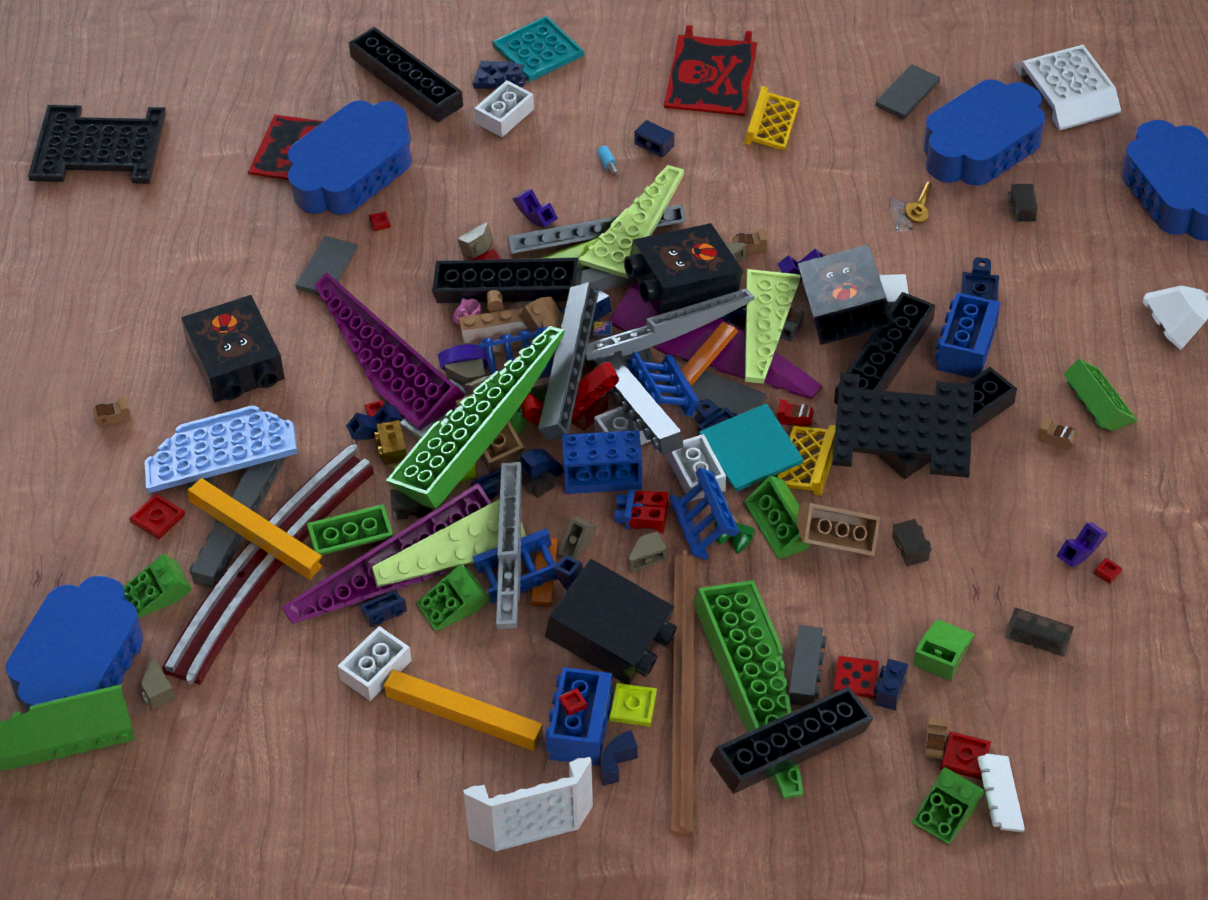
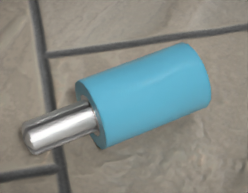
M601 146L597 149L598 157L605 169H610L613 175L617 174L618 171L615 168L616 161L607 146Z

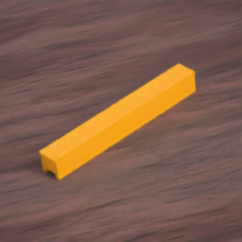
M203 478L199 479L188 489L189 502L307 579L311 580L322 568V564L319 563L322 555Z
M394 669L384 683L386 697L532 751L535 750L536 743L543 735L542 723Z

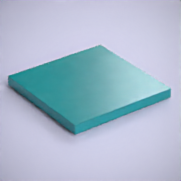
M548 16L492 41V46L507 61L524 65L522 74L526 75L529 82L585 55L584 50Z
M767 403L699 431V435L704 434L726 475V479L735 492L763 481L769 476L777 475L798 466L804 460Z

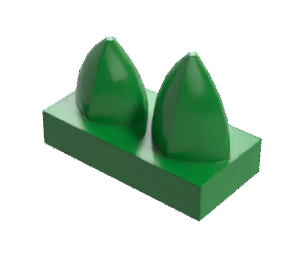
M715 520V522H714L715 529L717 528V525H718V523H717L716 520ZM736 523L739 533L733 537V546L735 552L739 553L746 548L750 540H754L756 532L753 527ZM722 534L716 540L718 544H722L731 535Z

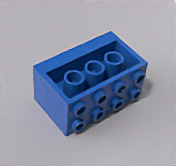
M957 292L955 299H951L949 306L951 311L947 312L945 317V323L947 324L943 325L940 336L942 337L941 339L938 338L936 349L939 351H936L934 362H937L936 370L974 378L983 372L997 328L1001 302Z
M639 430L562 435L565 494L627 491L629 489L642 490V452Z
M563 667L561 675H557L556 687L558 689L553 694L552 702L554 709L550 710L549 722L551 723L550 727L546 728V751H549L550 760L572 762L577 758L590 757L591 765L600 766L613 697L612 673ZM577 688L585 699L587 708L568 716L559 702V696Z

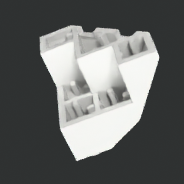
M1176 286L1147 293L1143 298L1144 305L1153 312L1151 315L1158 325L1162 324L1165 328L1163 333L1166 338L1180 350L1208 319V293L1200 289Z

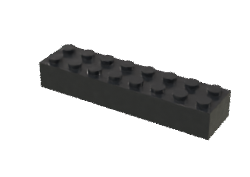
M373 27L349 42L350 57L436 122H440L463 107V94L459 88L377 28Z
M579 257L436 261L432 293L437 303H461L462 298L486 302V294L492 290L501 292L503 302L535 301L543 297H552L554 301H567L570 287L581 284L582 266Z
M901 292L889 310L893 326L875 330L846 372L860 374L858 389L887 390L934 320L935 304ZM840 382L835 388L834 403L837 405Z
M991 367L965 383L974 384L972 432L1015 403L1017 388ZM879 455L884 462L904 479L931 462V459Z
M848 686L717 746L709 761L731 792L735 794L866 732L873 718Z

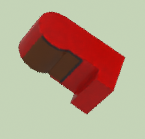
M780 399L777 420L781 425L808 427L812 424L814 409L811 406L787 403L788 400Z

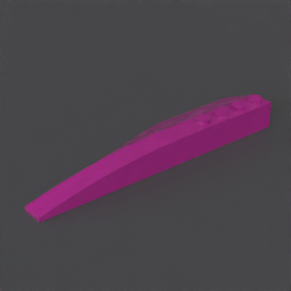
M327 272L314 285L322 300L326 303L329 312L333 315L337 326L340 327L352 352L356 355L359 364L363 367L367 378L370 379L373 388L391 405L396 406L397 410L416 428L421 430L450 410H453L456 407V401L466 396Z
M636 281L629 288L609 321H612V326L627 332L646 326V319L658 314L650 302L642 300L639 284ZM718 318L695 330L652 347L666 355H672L673 358L678 356L682 357L683 361L689 362L722 322L731 324ZM736 328L738 331L708 367H715L717 371L745 379V332ZM774 353L764 383L771 384L772 388H784L789 390V393L813 399L823 386L778 353Z
M479 483L283 605L281 607L290 622L294 624L448 573L452 569L377 587L372 566L484 508L492 502Z

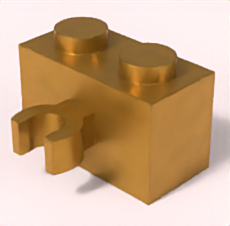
M399 420L377 424L378 432H375L374 435L376 444L380 443V447H378L379 458L384 459L385 465L402 462L407 456Z

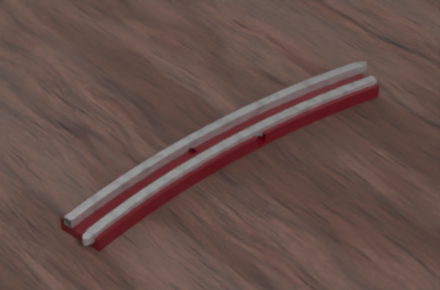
M356 444L345 447L302 485L268 521L298 541L303 542L309 536L307 523L325 519L352 492L374 474L373 466L365 458L361 461L354 456L358 451ZM249 541L233 560L231 567L216 582L185 627L162 666L163 673L186 680L189 685L192 683L201 685L239 621L284 563Z

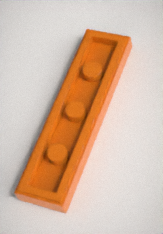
M722 322L681 371L690 386L694 384L738 331L735 327Z
M550 538L552 546H549L548 549L556 563L558 538ZM540 550L536 554V571L547 567ZM554 580L545 582L539 587H533L531 605H552Z

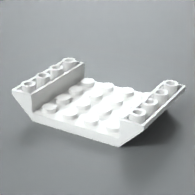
M1084 45L1013 63V67L1020 77L1029 75L1053 109L1052 121L1059 131L1121 113L1116 87Z
M577 758L569 762L570 778H561L558 781L547 784L542 783L529 789H519L513 793L497 795L491 799L488 797L485 785L471 786L463 790L469 839L496 852L578 830L593 807L591 758Z

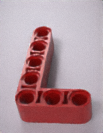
M610 362L600 364L580 380L572 419L619 382V377ZM528 394L519 407L525 419L538 427L544 403L533 395Z

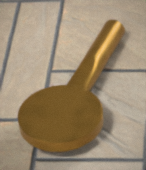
M930 182L926 183L918 202H910L904 209L906 217L914 223L921 224L928 219L929 213L924 204L933 186Z

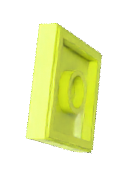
M616 683L609 721L651 727L657 688Z

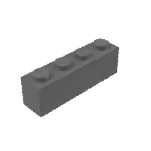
M799 625L789 691L790 704L807 706L813 703L814 699L819 698L820 687H816V683L821 682L822 670H818L819 665H823L824 653H821V648L825 649L826 636H823V628Z

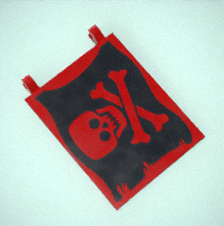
M686 25L685 35H678L664 108L745 116L757 50V42H752V31L745 32L744 41L696 37L693 36V25Z
M274 114L248 170V174L289 180L288 172L291 166L288 151L290 147L324 121Z

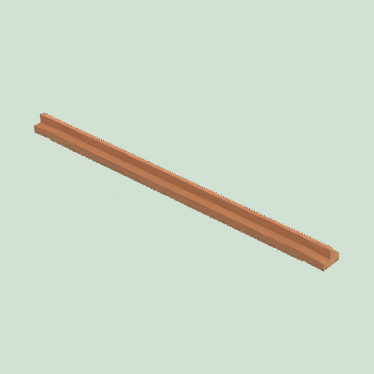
M683 550V555H675L674 625L678 627L674 634L671 835H693V600L695 556L687 555V550Z

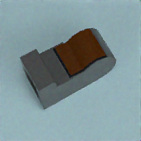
M790 308L780 336L781 339L790 342L794 341L803 322L804 311ZM788 330L791 331L790 335H786L783 333V331Z

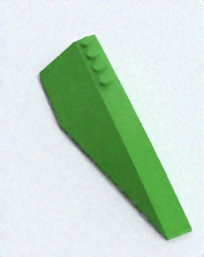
M549 326L532 341L533 344L530 347L523 348L518 352L519 356L515 360H509L505 363V368L502 371H496L473 390L474 394L472 396L465 397L460 401L461 405L457 409L447 412L444 420L435 422L386 479L387 483L418 503L436 510L514 415L543 372L565 331Z
M754 580L698 588L693 605L747 733L791 713L790 699L786 689L787 679H785L784 675L785 665L784 661H782V646ZM798 764L770 777L782 799L803 795Z
M121 685L29 707L30 711L22 714L19 711L11 714L12 718L8 720H0V771L56 758L61 759L69 755L81 754L90 750L102 749L110 745L135 740L131 718Z

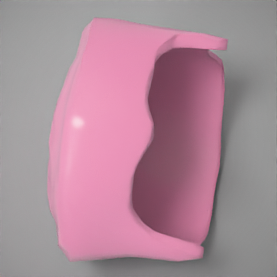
M462 298L461 304L453 314V321L459 325V317L483 314L480 303L476 299L466 300Z

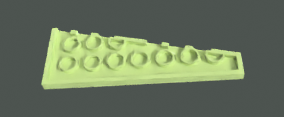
M667 165L658 174L655 181L644 189V193L639 198L636 197L633 204L614 220L611 227L604 234L602 233L599 236V240L594 245H591L583 256H580V263L628 279L629 277L624 268V258L630 256L633 239L653 234L684 176V170Z
M747 269L746 289L754 295L755 299L746 304L745 382L764 384L801 275Z
M500 499L372 566L377 587L456 568L460 564L463 566L474 563L473 556L498 547ZM521 522V538H522V537H525L526 535H525V531H524V528H523V525H522V522Z

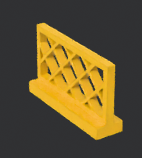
M762 86L744 144L751 145L753 141L785 151L800 102L767 92L768 87ZM769 99L775 100L777 103L772 105ZM785 105H791L795 107L788 110V108ZM781 107L783 112L778 113L775 108ZM771 110L773 115L768 116L766 111ZM787 115L790 120L784 121L782 116ZM777 118L780 123L774 124L772 120ZM768 122L770 126L764 127L762 123ZM784 127L786 131L780 132L778 128ZM774 130L776 134L771 136L768 131ZM761 133H764V135L766 136V138H761V137H758L757 135H758V134H761ZM780 138L783 144L777 143L775 139Z
M829 425L828 429L793 426L790 440L795 447L799 446L802 449L799 451L801 456L806 454L809 458L804 460L802 464L779 473L777 478L782 480L783 477L790 475L793 479L785 481L788 488L811 490L814 495L822 496L833 459L836 426ZM797 433H804L806 435L799 440L796 438ZM818 435H824V438L819 441L814 439ZM811 440L813 444L805 448L803 443ZM818 448L820 452L812 456L810 451ZM813 462L815 467L807 470L805 466ZM800 468L804 471V473L795 476L793 473ZM806 477L811 479L810 484L801 483L800 480Z

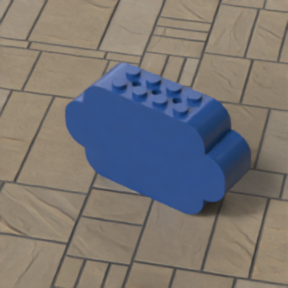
M984 80L931 113L926 119L923 144L924 152L927 154L926 170L928 173L942 182L952 183L962 180L969 185L979 186L996 179L1000 174L1011 169L1012 166L1023 161L1030 154L1035 153L1041 145L1045 114L1040 109L1041 94L1026 83L1014 82L1006 85L998 80Z
M362 100L353 101L294 143L288 151L291 166L288 178L296 205L303 211L312 214L321 213L327 209L334 214H348L363 205L369 198L376 195L398 176H401L412 164L409 146L411 144V135L405 110L398 104L390 101L379 102L375 105Z
M1153 120L1141 124L1137 129L1135 140L1131 141L1127 146L1122 170V178L1125 185L1131 189L1133 195L1141 202L1142 207L1147 210L1152 220L1163 231L1174 235L1188 233L1195 239L1208 241V138L1200 129L1189 125L1175 127L1170 122L1164 120Z
M93 576L84 580L79 586L62 585L56 587L47 595L6 663V672L14 695L22 703L25 712L30 711L29 707L122 684L124 674L131 668L133 659L136 654H139L143 643V633L136 608L127 601L122 584L106 576Z

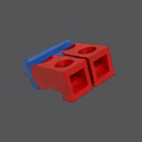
M629 489L628 495L618 494L617 507L626 508V510H615V522L625 523V529H631V527L634 529L647 528L656 529L658 533H664L668 511V492H635V490Z

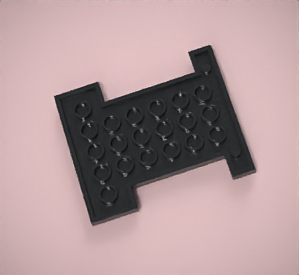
M47 105L28 174L29 181L64 182L67 170L133 171L131 178L133 184H150L166 115L165 107H148L146 119L81 117V105Z
M840 374L832 465L852 467L853 452L931 459L930 474L969 478L974 384L936 381L935 395L858 389L860 374Z

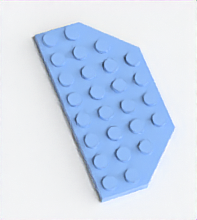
M253 405L181 424L175 429L176 433L170 439L167 438L158 447L159 451L153 457L149 456L146 459V489L148 493L197 481L201 478L205 479L298 454L295 426L292 421H284L278 415L268 411L265 413Z

